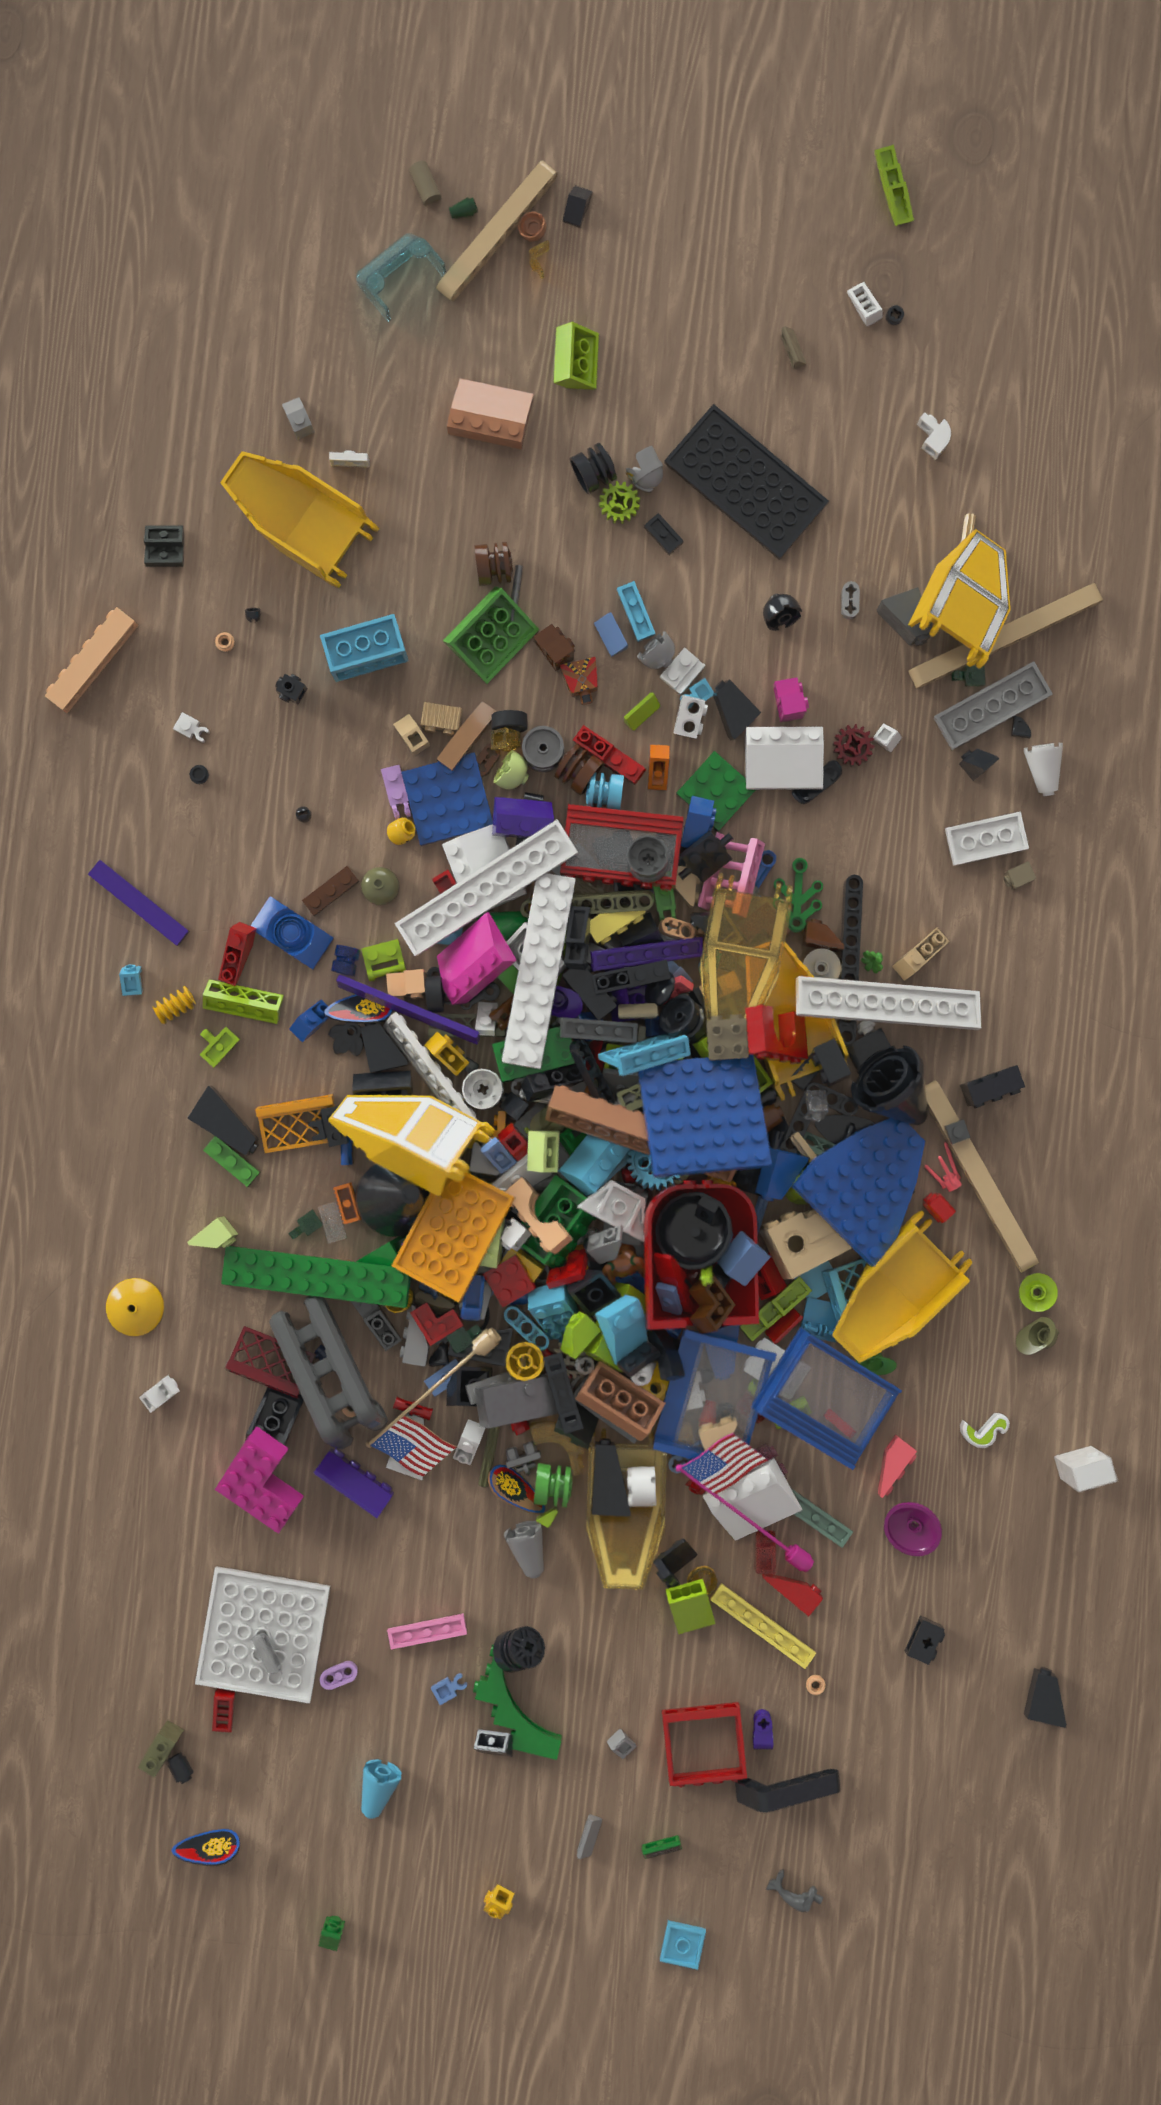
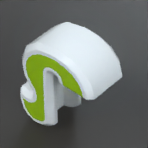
M994 1413L978 1432L962 1420L960 1432L965 1440L975 1447L987 1448L996 1440L997 1431L1002 1434L1006 1433L1010 1423L1003 1414Z

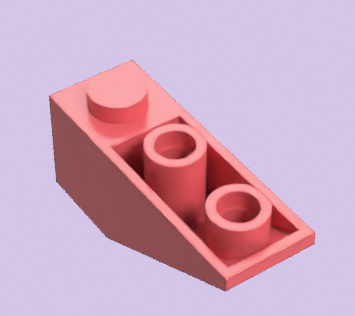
M896 1434L884 1449L878 1494L882 1498L891 1493L894 1487L892 1486L896 1479L900 1480L907 1464H912L917 1456L915 1455L917 1451Z

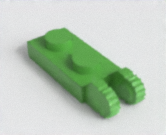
M671 871L666 872L664 876L671 877ZM653 886L659 920L665 919L663 911L669 910L671 917L676 919L673 888L671 891L660 890V887Z

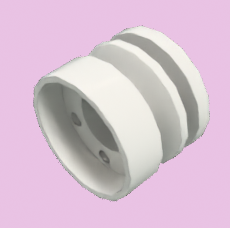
M477 1069L469 1073L464 1079L462 1086L463 1097L467 1103L474 1108L483 1110L497 1105L504 1091L503 1083L499 1076L487 1069ZM482 1084L489 1088L486 1090L487 1094L485 1095L478 1091L481 1089L480 1085Z

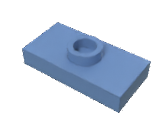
M658 1282L655 1288L662 1310L681 1315L683 1309L676 1286Z
M455 1358L449 1362V1365H445L424 1380L427 1387L430 1389L458 1365L457 1359ZM451 1376L432 1392L434 1397L447 1389Z

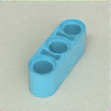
M510 1305L506 1308L504 1319L525 1340L535 1344L540 1350H545L550 1340L545 1331L517 1305ZM510 1309H515L518 1312L516 1319L508 1317L507 1313ZM523 1323H530L532 1330L524 1332L521 1328ZM538 1336L545 1337L546 1343L543 1346L536 1344L535 1339Z

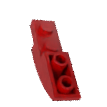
M585 725L581 727L572 740L580 745L583 750H587L589 755H594L604 762L603 765L617 775H624V778L636 785L646 771L645 767L615 748L613 744Z

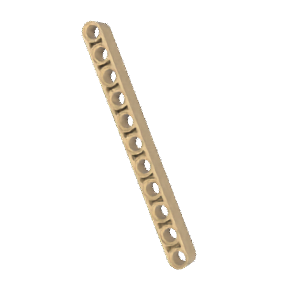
M1090 584L1003 625L990 655L1101 603L1103 598L1096 584ZM963 644L909 670L908 672L916 689L966 667L967 657L971 649Z
M936 1080L925 1085L927 1108L1015 1265L1021 1273L1037 1265L1039 1262L970 1138L954 1144L950 1143L945 1126L960 1120L941 1086Z

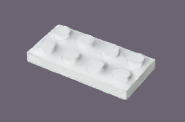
M1021 812L945 828L953 866L1029 849Z

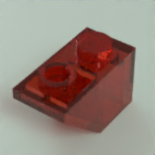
M758 1530L755 1532L754 1570L756 1574H776V1543ZM765 1530L775 1537V1530Z

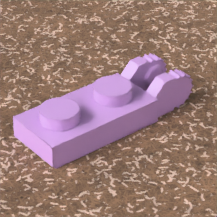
M400 765L381 769L395 820L400 818L397 805L404 804L405 815L411 817L408 805L409 800Z

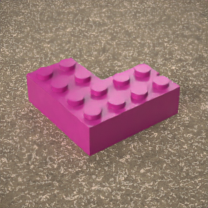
M256 1427L246 1439L215 1490L279 1534L304 1495L273 1475V1472L289 1448L259 1427Z

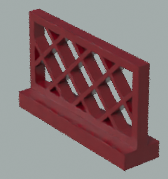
M244 1326L231 1357L225 1366L226 1371L298 1399L300 1390L297 1384L290 1382L288 1375L292 1373L291 1371L286 1372L283 1365L286 1359L281 1360L278 1352L281 1348L280 1346L276 1347L275 1343L278 1344L276 1338ZM246 1332L253 1334L256 1342L245 1345L243 1338ZM266 1340L271 1341L274 1349L263 1352L260 1343ZM258 1344L262 1354L251 1358L247 1348ZM242 1350L246 1351L249 1358L243 1362L234 1360L236 1354ZM276 1351L279 1361L268 1365L265 1355ZM306 1351L312 1363L316 1354ZM263 1357L266 1367L261 1369L255 1368L252 1361ZM281 1364L284 1374L274 1376L270 1368Z

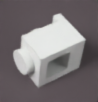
M512 1218L510 1220L511 1226H507L502 1233L503 1235L500 1238L502 1240L501 1245L508 1250L514 1249L518 1251L532 1233L519 1221Z

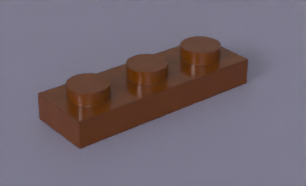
M346 866L304 898L302 902L312 915L315 916L360 881L349 867Z

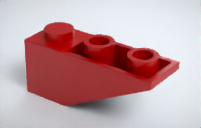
M238 922L230 927L218 980L234 986L237 985L252 949L257 928L242 922Z
M510 1123L497 1134L499 1141L517 1161L528 1154V1140L513 1123Z

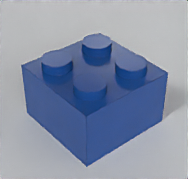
M695 796L691 797L681 841L682 847H690L709 830H712L717 809L713 808V800Z

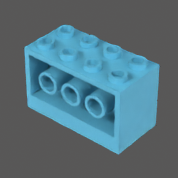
M395 614L320 635L328 666L335 682L409 661Z

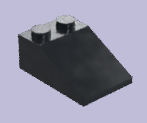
M267 1387L246 1433V1439L256 1427H259L286 1446L304 1402L302 1395L300 1394L297 1399Z

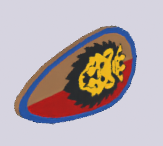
M497 1465L491 1469L488 1475V1483L492 1493L498 1499L527 1513L543 1514L546 1508L544 1505L534 1504L535 1490L511 1467L507 1468V1465Z

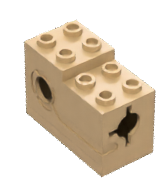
M814 1209L804 1213L787 1212L779 1216L781 1220H771L763 1224V1229L759 1230L782 1279H793L852 1248Z

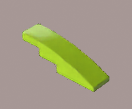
M894 145L876 149L874 152L878 170L895 226L914 221L907 184L903 180L901 166L897 161Z
M800 1276L797 1277L759 1309V1324L740 1325L739 1328L751 1342L754 1341L761 1333L769 1329L776 1321L793 1309L812 1290Z

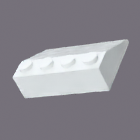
M746 727V790L823 789V727Z
M493 824L442 844L456 883H459L510 850L506 837L492 836ZM521 889L495 907L527 894L526 889Z
M774 1458L753 1468L734 1485L718 1493L720 1497L761 1528L802 1511L799 1502ZM707 1491L704 1493L703 1498L711 1513L735 1541L758 1531Z

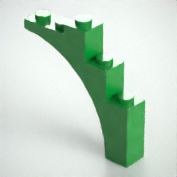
M492 1644L489 1656H492L493 1659L491 1664L487 1663L485 1675L488 1677L481 1675L479 1681L475 1680L473 1692L476 1693L475 1700L496 1704L493 1705L491 1717L494 1718L493 1724L515 1729L511 1730L514 1750L557 1760L562 1735L546 1730L534 1723L522 1712L507 1687L504 1671L498 1667L494 1660V1644Z

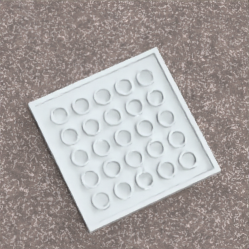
M216 1566L195 1684L310 1704L330 1585ZM262 1632L266 1634L282 1665L277 1673H269L252 1642V1638Z

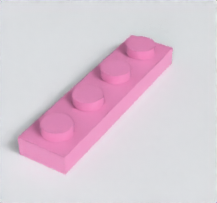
M464 1613L387 1629L391 1649L467 1635L468 1633Z

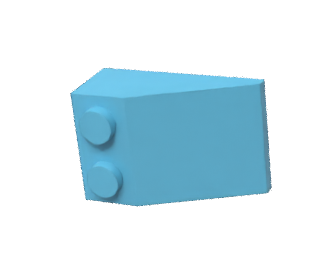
M625 1295L595 1313L615 1365H618L617 1362L647 1341L645 1314L639 1299Z

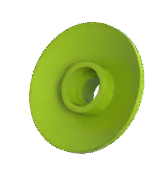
M1031 1274L1020 1284V1300L1031 1311H1046L1057 1300V1286L1053 1279L1045 1274ZM1036 1288L1040 1290V1293L1037 1296L1034 1295V1290Z

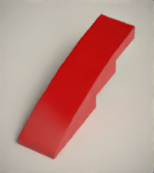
M654 1253L653 1257L661 1283L676 1286L683 1309L682 1312L694 1314L696 1306L690 1300V1288L684 1282L687 1274L672 1255Z

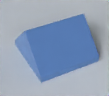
M740 1231L730 1243L728 1251L719 1260L718 1264L727 1275L746 1286L771 1256L743 1231Z

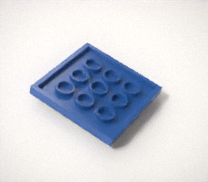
M475 752L466 754L453 771L440 762L401 772L420 846L465 835L493 824Z

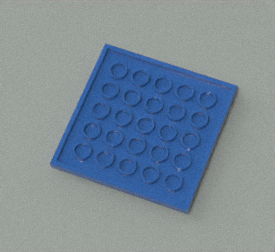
M749 1054V1058L709 1060V1057L673 1060L638 1071L653 1178L771 1167L772 1161L753 1055Z

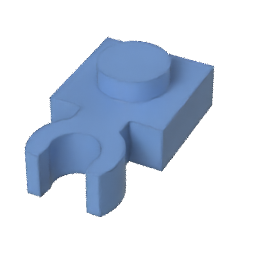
M462 1673L457 1674L453 1681H450L449 1677L431 1686V1690L439 1705L456 1697L457 1689L463 1690L467 1687V1682L459 1684L457 1681L462 1678Z

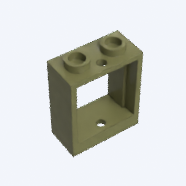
M167 1720L138 1768L155 1778L184 1730Z

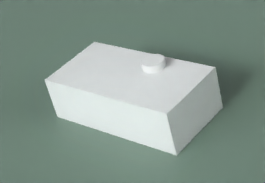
M1092 1446L1054 1456L1060 1479L1078 1492L1117 1481L1111 1458Z

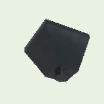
M461 1366L452 1374L447 1385L446 1406L477 1407V1403H470L465 1385L492 1377V1368Z

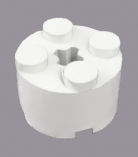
M655 1466L628 1468L629 1506H656Z

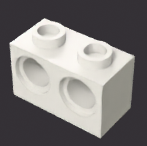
M682 695L673 731L674 734L696 739L697 734L701 735L703 724L700 723L701 718L706 715L708 708L705 700ZM692 702L697 703L699 706L698 711L695 713H691L688 710V706ZM688 721L694 723V729L690 732L684 730V724Z

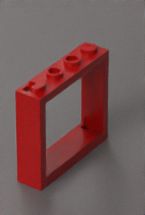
M739 1702L662 1710L669 1786H679V1788H682L686 1784L701 1786L706 1782L721 1784L725 1780L738 1782V1780L747 1778ZM734 1716L739 1767L674 1774L669 1730L670 1722Z

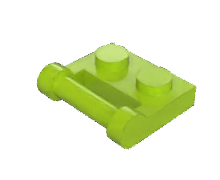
M399 939L361 948L369 982L375 981V978L386 976V974L407 971ZM398 960V965L373 971L372 966Z

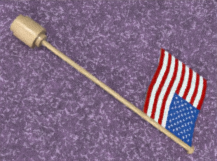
M492 1327L489 1330L483 1331L472 1341L473 1351L371 1441H367L366 1447H374L384 1452L406 1469L420 1476H424L450 1454L457 1446L444 1441L423 1424L405 1415L475 1354L486 1356L501 1340L498 1332Z

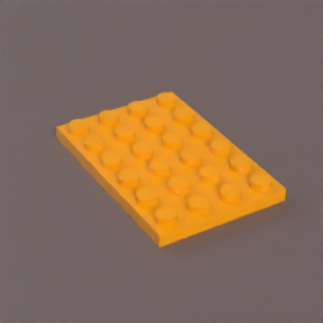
M464 1173L462 1181L447 1178L441 1195L429 1193L392 1267L461 1303L515 1197L469 1173Z

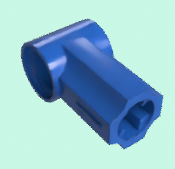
M763 851L762 857L769 855L772 858V863L766 865L761 858L755 886L758 889L776 862V855L773 851Z

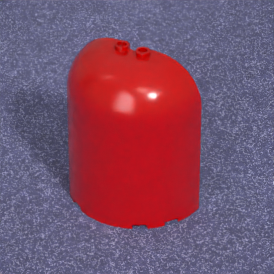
M685 1180L683 1185H675L662 1190L648 1205L644 1217L645 1316L647 1329L687 1328V1326L694 1325L690 1320L693 1315L691 1313L682 1312L681 1315L663 1311L655 1288L657 1283L661 1282L653 1257L654 1253L662 1254L656 1242L655 1225L660 1211L671 1199L682 1193L703 1192L720 1201L725 1206L732 1220L733 1237L731 1242L740 1231H743L758 1245L756 1212L748 1196L740 1189L727 1184H713V1180H701V1184H695V1180ZM682 1268L687 1274L685 1279L689 1280L692 1286L698 1278H701V1269L688 1270ZM758 1272L746 1286L732 1279L726 1292L735 1303V1306L722 1323V1326L759 1324ZM691 1296L690 1300H691V1301L693 1302V1304L696 1306V1309H695V1311H696L697 1308L699 1307V1305H698L697 1302L694 1300V1298Z

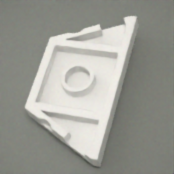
M609 1181L579 1204V1209L613 1227L622 1225L624 1233L644 1242L645 1198L614 1181Z

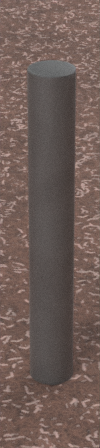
M521 565L515 566L511 599L517 605L523 566ZM513 609L511 611L510 621H514L515 611Z

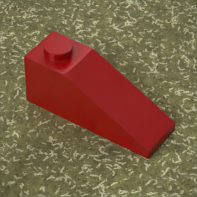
M766 1572L762 1574L766 1582L808 1617L823 1600L820 1594L822 1591L815 1584L809 1585L804 1581Z

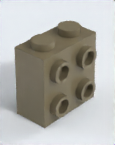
M742 1014L730 1015V1019H723L722 1015L711 1016V1020H707L709 1060L749 1058L746 1018H742Z

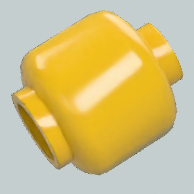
M403 817L391 822L387 827L388 838L396 845H402L412 840L415 836L413 822Z

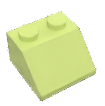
M223 1216L215 1219L187 1243L191 1246L225 1248L236 1241L234 1237L238 1233Z

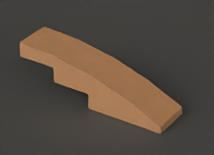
M482 701L438 756L437 761L453 771L473 744L479 740L492 722L491 715L497 711Z

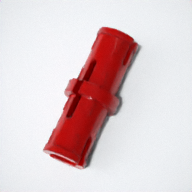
M396 1397L393 1409L404 1412L415 1401L410 1402ZM418 1404L409 1412V1416L415 1415L429 1421L433 1409Z

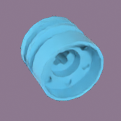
M595 772L587 783V806L593 807V803H595L599 808H602L603 804L608 809L620 810L624 775L611 774L609 782H605L604 773H601L600 781H596Z

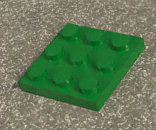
M714 751L677 791L676 795L689 806L692 796L713 800V808H717L713 828L719 832L756 790H746V778Z

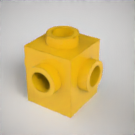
M497 1884L492 1891L487 1892L483 1901L486 1903L483 1910L489 1916L501 1919L511 1911L513 1906L511 1901L514 1893Z

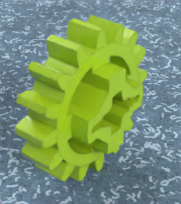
M616 481L615 486L609 483V490L604 488V495H600V500L603 501L599 503V507L603 508L601 510L602 515L607 513L606 519L613 518V523L620 520L621 524H623L624 519L630 522V515L636 517L637 512L635 510L640 508V505L637 504L640 502V497H636L638 491H632V484L626 487L625 481L622 485H619V482ZM611 495L612 500L607 504V499ZM616 500L623 501V506L620 503L616 504ZM632 501V506L628 509L627 505Z

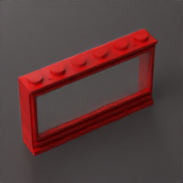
M568 804L565 832L577 849L578 854L561 864L560 876L582 878L584 882L591 883L594 880H600L603 884L608 885L618 882L626 887H632L633 884L641 885V888L652 889V886L660 887V890L671 891L672 888H676L684 817ZM644 835L655 836L662 840L667 847L669 866L664 877L651 883L641 882L636 879L630 872L627 860V851L632 841ZM647 858L646 864L650 865L651 858Z

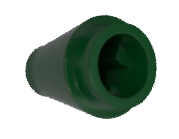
M467 197L449 207L452 219L471 217L478 213L474 197Z

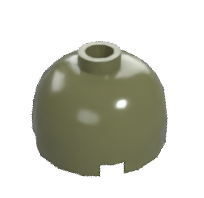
M376 867L367 871L361 882L364 897L372 904L379 906L387 905L398 896L400 889L399 880L395 873L384 867Z

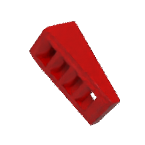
M216 1689L214 1694L212 1731L232 1732L235 1691ZM217 1721H228V1724L217 1723Z

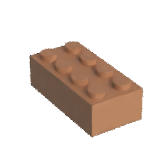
M601 1361L594 1366L593 1371L589 1374L575 1398L640 1441L648 1436L666 1404Z

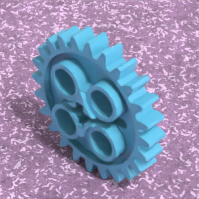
M635 1150L627 1152L632 1157L626 1160L631 1165L628 1167V1170L632 1172L631 1177L633 1179L636 1178L637 1184L642 1183L643 1188L649 1185V1189L653 1191L656 1186L658 1191H661L663 1185L665 1188H669V1183L673 1186L676 1185L675 1179L682 1180L679 1175L653 1178V1173L649 1174L652 1172L650 1155ZM648 1160L649 1165L642 1168V1163Z

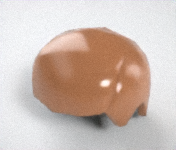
M533 211L527 212L521 217L518 230L525 240L530 242L538 241L546 233V221L542 214Z

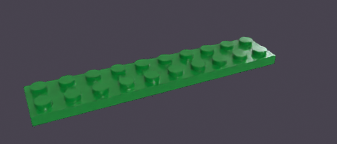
M229 1246L225 1247L221 1284L407 1308L411 1277L387 1265Z

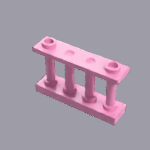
M716 833V837L720 840L725 836L721 833ZM751 838L748 845L729 842L725 845L726 849L747 853L744 863L729 861L722 867L742 871L740 881L719 879L720 870H718L704 882L702 892L698 898V907L706 911L710 910L711 904L714 905L715 897H713L715 886L737 889L736 898L734 900L726 899L724 907L732 908V913L739 917H747L765 843L755 838Z

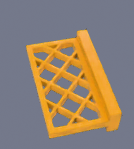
M330 1094L257 1107L255 1111L259 1121L264 1152L270 1153L328 1143L327 1138L317 1141H309L303 1136L308 1129L319 1134V1131L309 1127L308 1123L300 1119V1116L303 1112H310L314 1115L312 1120H315L316 1117L321 1119L322 1117L318 1115L321 1109L335 1106L334 1095ZM284 1115H290L296 1119L291 1127L281 1122ZM271 1118L277 1123L272 1130H269L264 1126L263 1119ZM297 1121L307 1127L302 1135L292 1129ZM278 1124L288 1130L283 1138L273 1132ZM289 1132L299 1137L295 1144H290L284 1140ZM270 1135L280 1141L277 1147L268 1148L267 1139Z

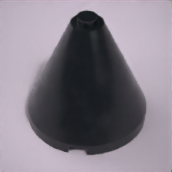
M903 1045V1048L898 1049L895 1046L886 1047L870 1056L857 1070L859 1076L856 1083L852 1081L851 1094L855 1102L862 1109L912 1125H920L926 1121L928 1110L924 1066L921 1057L913 1048Z
M375 1164L360 1178L356 1188L355 1202L361 1220L372 1231L383 1236L398 1237L409 1233V1229L413 1226L430 1191Z

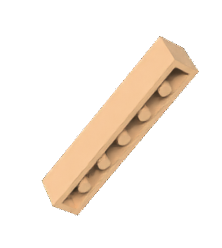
M118 607L115 610H111L106 616V621L95 629L93 637L85 641L80 653L72 657L71 664L67 669H63L58 675L59 679L55 684H51L47 688L45 697L65 713H68L136 630L138 624Z

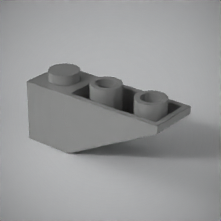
M413 1304L412 1308H408L406 1319H409V1326L404 1329L403 1338L406 1339L405 1346L401 1347L400 1357L403 1358L402 1363L425 1367L427 1365L430 1345L410 1313L418 1308L416 1304Z

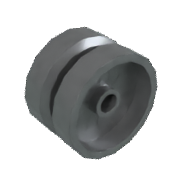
M538 726L528 731L522 743L524 759L527 765L535 771L548 772L557 768L564 756V743L559 732L547 726ZM543 746L546 747L545 751H541Z

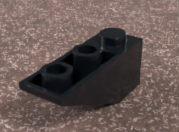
M575 1063L527 1075L521 1084V1088L527 1102H532L551 1096L555 1086L570 1088L583 1082L584 1079Z

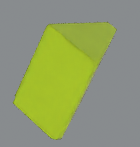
M553 1507L537 1516L536 1521L550 1528L558 1513V1507Z

